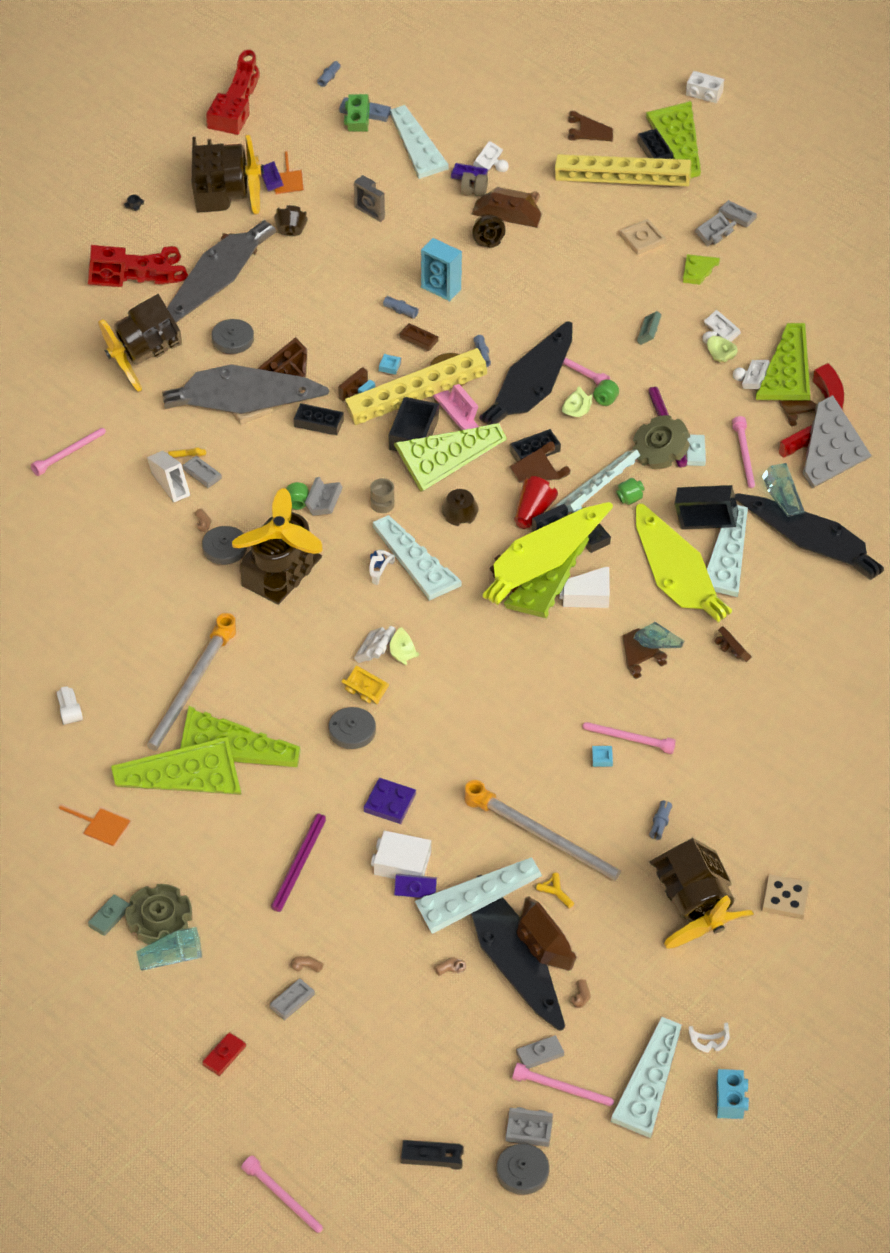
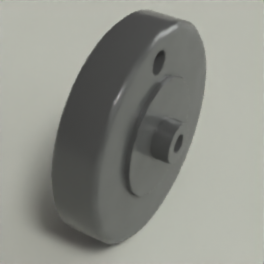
M240 319L221 321L213 328L211 333L214 347L228 354L244 352L254 342L252 326Z
M219 526L211 529L202 540L204 556L209 561L221 565L239 561L246 554L247 547L233 548L232 541L244 533L232 526Z
M359 707L340 709L332 715L328 725L331 740L336 745L346 749L362 748L368 745L376 734L374 717L368 711Z
M515 1144L506 1148L500 1154L496 1168L497 1178L506 1190L514 1194H532L539 1191L546 1184L549 1177V1161L539 1148L530 1144Z

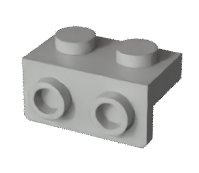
M719 212L699 226L695 232L708 247L712 243L715 245L723 239L722 236H729L734 231L733 227L737 223L735 221L729 223L723 214Z
M320 477L315 478L305 501L307 508L313 516L332 514L343 488L340 482L324 484Z
M522 1107L510 1108L506 1141L549 1147L553 1113L544 1110H526Z

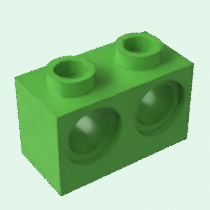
M348 94V101H345L347 115L344 116V124L347 125L349 132H368L370 111L368 94Z

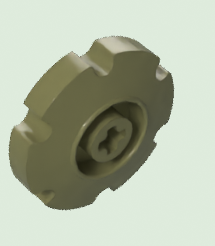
M669 415L652 418L650 424H643L637 430L633 438L636 444L633 450H638L640 456L637 459L642 465L646 466L649 464L652 469L666 468L671 466L674 460L679 461L686 454L690 446L687 440L690 438V433L684 422L679 418L673 420Z
M157 884V887L153 889L149 888V886L143 887L132 895L130 907H126L127 927L131 933L137 932L138 940L148 944L160 945L163 940L173 942L183 936L188 930V921L192 920L191 902L187 895L180 896V889L172 885Z

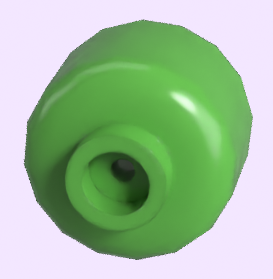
M602 380L594 389L593 396L595 401L602 406L611 405L619 395V387L612 380Z
M630 478L618 485L616 493L622 503L631 505L643 498L642 491L645 488L640 480L636 481L634 478Z
M300 482L289 484L286 489L291 496L292 509H303L306 507L305 501L309 494L308 487Z

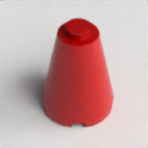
M536 476L524 479L514 521L519 528H530L533 518L544 513L556 500L558 491L555 487L553 489L549 487L550 483Z

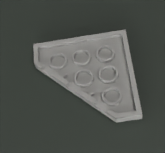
M834 396L816 405V414L810 433V443L806 453V463L803 468V475L811 488L828 481L872 456Z

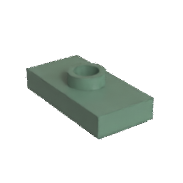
M658 311L644 318L637 338V342L640 345L654 339L661 318V314Z
M114 894L88 922V926L105 936L125 915L126 907H130V904Z

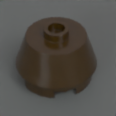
M286 205V209L277 208L274 220L278 232L285 236L300 235L308 221L307 212L300 211L301 207Z
M491 214L479 216L472 230L475 242L488 248L498 246L506 233L503 220Z
M465 489L452 490L442 504V513L446 517V521L455 526H459V523H472L479 510L472 493Z

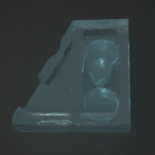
M657 622L637 631L634 637L642 646L648 648H682L685 642Z

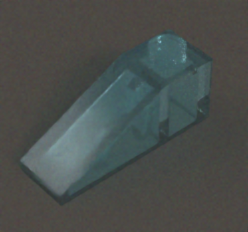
M787 463L771 465L762 475L770 495L787 517L804 514L805 511Z
M197 927L175 931L136 951L140 970L143 971L202 958L201 942Z

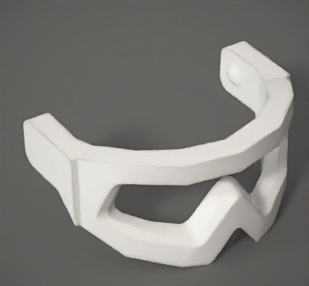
M382 549L376 551L377 556L372 557L369 566L372 583L375 585L379 584L380 576L387 564L395 562V556ZM381 554H385L387 559L382 564L380 570L374 571L375 562L383 561L384 558Z
M724 1023V1030L713 1035L697 1033L694 1031L693 1026H689L691 1042L697 1049L704 1052H709L712 1048L716 1052L720 1051L727 1045L730 1039L728 1023ZM724 1036V1040L720 1044H716L712 1040ZM698 1038L709 1039L711 1041L705 1046L700 1044L697 1040Z

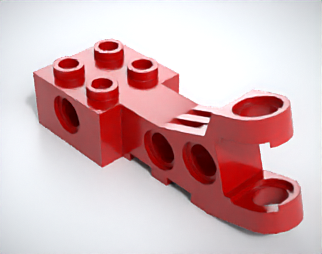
M247 49L241 52L237 61L236 73L227 93H217L206 113L207 129L239 135L250 115L249 96L253 94L260 77L259 68L255 65L257 60L256 54L253 50ZM246 56L253 57L250 61L244 60Z
M91 245L88 270L89 285L123 287V281H127V279L137 280L140 283H144V280L155 281V284L179 283L187 278L188 273L185 266H172L181 259L180 251L175 246L163 247L161 253L142 256L126 254V248ZM172 253L176 254L173 257H168ZM182 271L180 275H175V273Z

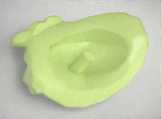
M712 336L708 339L707 347L713 360L726 363L728 359L732 360L737 355V346L729 340L720 336Z
M578 386L577 390L565 400L562 412L569 416L582 417L590 410L592 394L588 396Z
M402 627L398 628L389 644L390 653L397 661L407 665L406 661L418 657L419 653L416 652L407 632Z

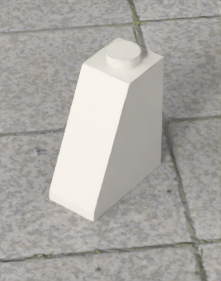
M160 451L147 457L152 475L174 503L190 496L183 468L179 461L165 451Z
M603 567L569 578L559 594V599H563V607L609 608V567Z

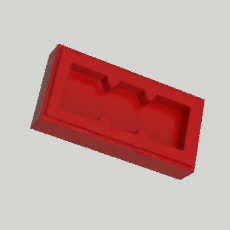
M229 1032L202 1061L203 1066L220 1077L246 1048V1042Z

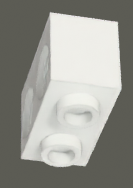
M693 71L687 82L686 95L717 103L723 93L724 79Z

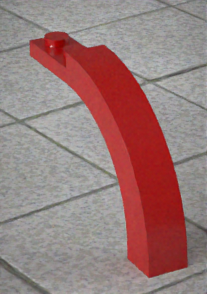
M826 363L814 370L813 383L819 388L825 399L834 396L843 410L844 388L842 381L834 368L829 363ZM812 425L780 441L779 454L784 458L794 454L803 447H807L810 443Z

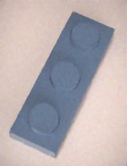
M344 97L339 107V112L347 114L345 101H348V98ZM370 102L369 119L387 122L391 107Z

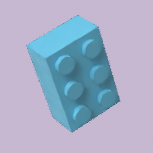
M432 238L421 249V288L451 301L461 290L462 251Z

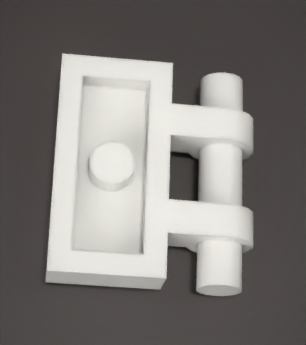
M389 626L387 630L381 627L370 631L354 659L358 663L370 661L373 658L378 659L381 654L385 653L386 646L396 631L395 627Z

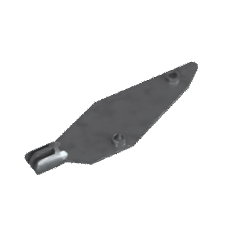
M263 220L247 233L228 235L203 253L167 307L175 322H178L232 283L256 247L276 233L275 227L266 220Z
M231 364L198 371L184 387L162 391L165 409L188 404L242 414L326 396L329 393V389L305 377Z

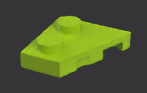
M687 254L683 283L700 285L705 280V277L712 273V269L719 265L720 258Z

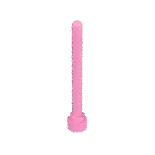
M568 358L564 360V365L593 379L596 385L602 380H610V376L604 373L597 374Z
M738 416L732 420V426L738 432L748 487L754 488L755 481L745 435L747 422L745 417Z
M100 428L44 461L37 460L31 463L33 473L36 476L44 474L48 466L104 435L106 430Z
M585 722L582 725L583 729L659 747L667 754H673L676 739L669 737L660 740Z
M517 1063L512 1079L520 1082L528 1079L607 1106H612L614 1103L611 1097L531 1072L529 1068H526V1065Z
M255 1156L248 1157L242 1164L241 1169L248 1175L251 1174L259 1178L315 1232L320 1233L323 1230L322 1225L261 1169L260 1161Z

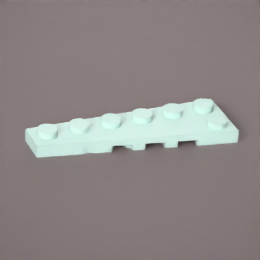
M403 105L390 109V115L400 138L403 140V145L408 151V156L412 160L417 177L421 179L448 170L449 164L408 108Z
M638 450L626 451L551 509L562 504L567 506L568 513H574L582 509L581 505L609 483L615 476L621 474L626 467L636 462L635 460L640 456Z
M737 505L739 513L736 527L721 528L707 568L715 592L738 597L748 511V507Z
M389 515L373 522L375 531L429 601L462 586V581L447 567L444 568L435 556L432 557L427 553V549L416 543L415 538L407 533Z
M531 857L432 895L424 896L416 900L415 903L433 934L541 877L542 874Z
M661 1017L611 1117L612 1123L651 1138L680 1035L681 1024Z

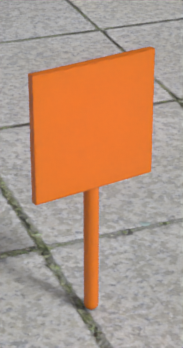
M285 151L286 172L279 173L284 185L276 188L275 194L304 190L302 170L289 171L288 152Z
M59 806L60 810L91 822L84 831V835L111 846L115 845L131 822L129 819L100 808L94 818H90L64 806Z

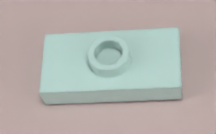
M690 435V438L687 439L690 443L687 451V466H705V435Z

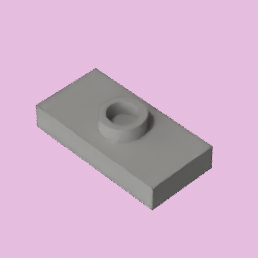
M729 200L719 209V212L724 217L745 227H748L757 217L756 213Z
M198 456L193 457L183 465V470L207 488L222 479L218 471Z
M299 978L270 1003V1009L283 1020H286L315 995V990Z
M556 1035L516 1049L521 1063L526 1065V1068H532L564 1056V1051Z

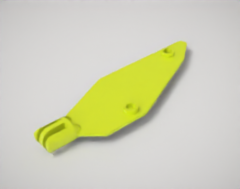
M606 502L582 508L515 540L493 564L495 581L485 590L482 595L483 598L489 599L490 602L498 605L513 588L561 566L611 511L613 504Z
M642 503L636 506V527L657 586L681 608L703 609L718 623L721 619L723 620L727 615L731 614L732 609L716 595L701 553Z

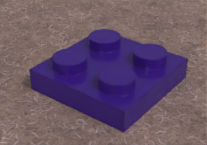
M379 777L364 806V812L401 824L416 796V789Z

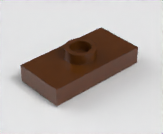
M410 323L399 333V338L427 351H430L439 341V336Z

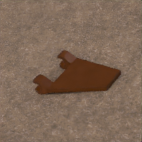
M576 111L569 112L570 117H568V121L570 123L580 121V131L575 128L569 129V140L590 139L613 142V128L581 115Z
M778 400L788 418L790 426L797 425V414L815 412L817 405L811 400Z
M553 442L547 443L539 450L510 466L519 483L523 482L526 477L529 479L531 476L540 477L544 480H559L570 475L571 470L568 466L563 467L558 472L553 468L546 457V454L555 450Z
M639 628L623 635L628 669L634 679L642 676L640 673L642 668L638 664L652 657H655L660 666L667 664L665 660L667 659V654L660 651Z

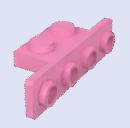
M460 384L453 385L451 393L447 390L433 395L461 430L479 427L474 421L479 406Z

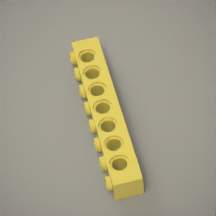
M557 154L555 177L558 181L689 186L691 160Z
M473 349L345 399L347 411L355 425L364 423L391 411L398 410L404 397L422 400L437 393L447 391L453 388V385L465 384L468 381L480 378L487 374L486 362L479 349Z

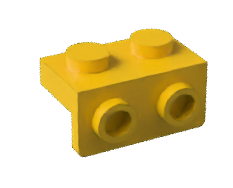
M357 665L348 679H342L341 681L346 686L344 689L352 695L355 693L361 695L360 699L368 704L371 701L378 704L389 687L387 682Z

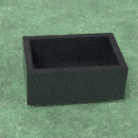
M404 397L389 432V450L397 451L394 443L432 436L439 420V404Z
M732 485L677 487L674 504L681 529L736 527L739 510Z

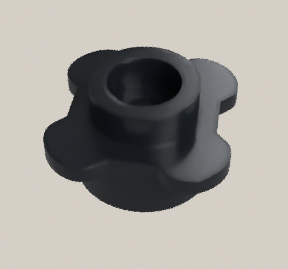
M130 195L124 206L125 208L138 211L140 206L144 204V200L138 195Z

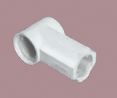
M68 686L60 688L57 691V698L63 725L83 721L79 703L77 704L73 688Z

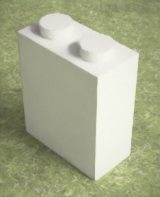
M384 831L382 838H378L377 854H373L371 866H374V875L395 879L396 874L424 876L431 855V840Z

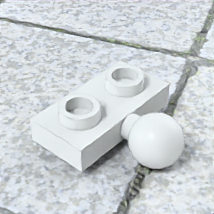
M491 141L487 143L473 163L476 167L487 168L488 172L493 165H495L496 170L499 172H506L509 168L507 161L498 160L503 149Z
M718 310L704 320L705 325L712 330V332L704 333L702 340L705 344H707L708 339L712 336H720L731 342L741 334L740 329Z
M752 360L748 371L741 367L736 368L732 374L733 378L737 381H743L744 389H760L770 362L769 360Z

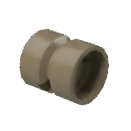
M464 172L461 194L471 195L474 193L475 196H484L487 191L488 175L478 174L474 176L473 173ZM472 181H475L474 188L471 187Z
M385 478L373 481L370 485L371 508L377 513L390 512L394 508V484Z

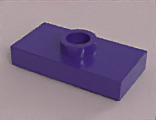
M275 162L263 165L264 174H262L268 192L283 186L284 184Z
M455 163L451 178L462 180L464 172L473 173L474 176L478 174L487 175L488 169Z
M396 874L394 895L419 898L436 893L437 877Z

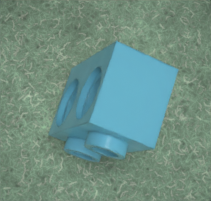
M718 1069L716 1079L717 1118L743 1119L744 1111L749 1109V1098L745 1097V1092H748V1079H744V1070Z

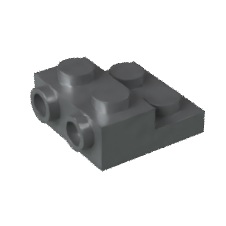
M362 175L354 182L355 208L381 222L385 219V193L376 189V182Z

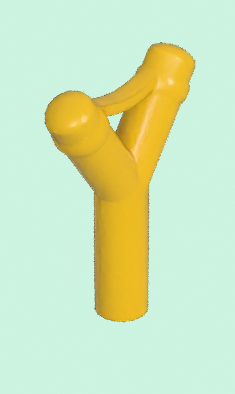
M195 447L192 449L168 451V454L173 458L205 456L206 450Z
M553 873L550 880L536 885L537 891L554 894L568 908L573 907L574 902L561 890L559 873ZM553 881V886H548Z

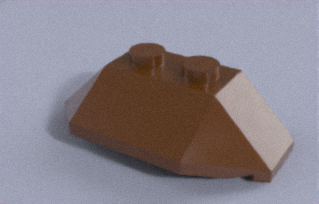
M496 187L479 198L472 211V215L475 216L491 214L505 222L538 228L542 213L530 193Z
M295 337L257 369L306 377L307 348Z
M529 896L526 897L521 908L516 932L519 939L526 944L531 954L540 963L568 971L572 970L577 956L572 952L564 933L538 901L531 899Z

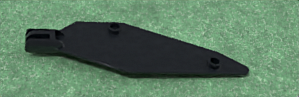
M567 321L510 367L495 403L480 415L479 419L482 422L492 425L501 422L507 415L527 413L552 392L572 343V322Z
M740 493L735 494L738 502L748 507L750 511L798 547L852 565L869 580L883 573L884 567L867 555L865 542L838 522L764 497Z
M503 897L471 913L481 949L537 1015L557 1030H564L565 1022L548 966L540 963L531 954L530 949L519 939L516 933L519 922L518 914Z

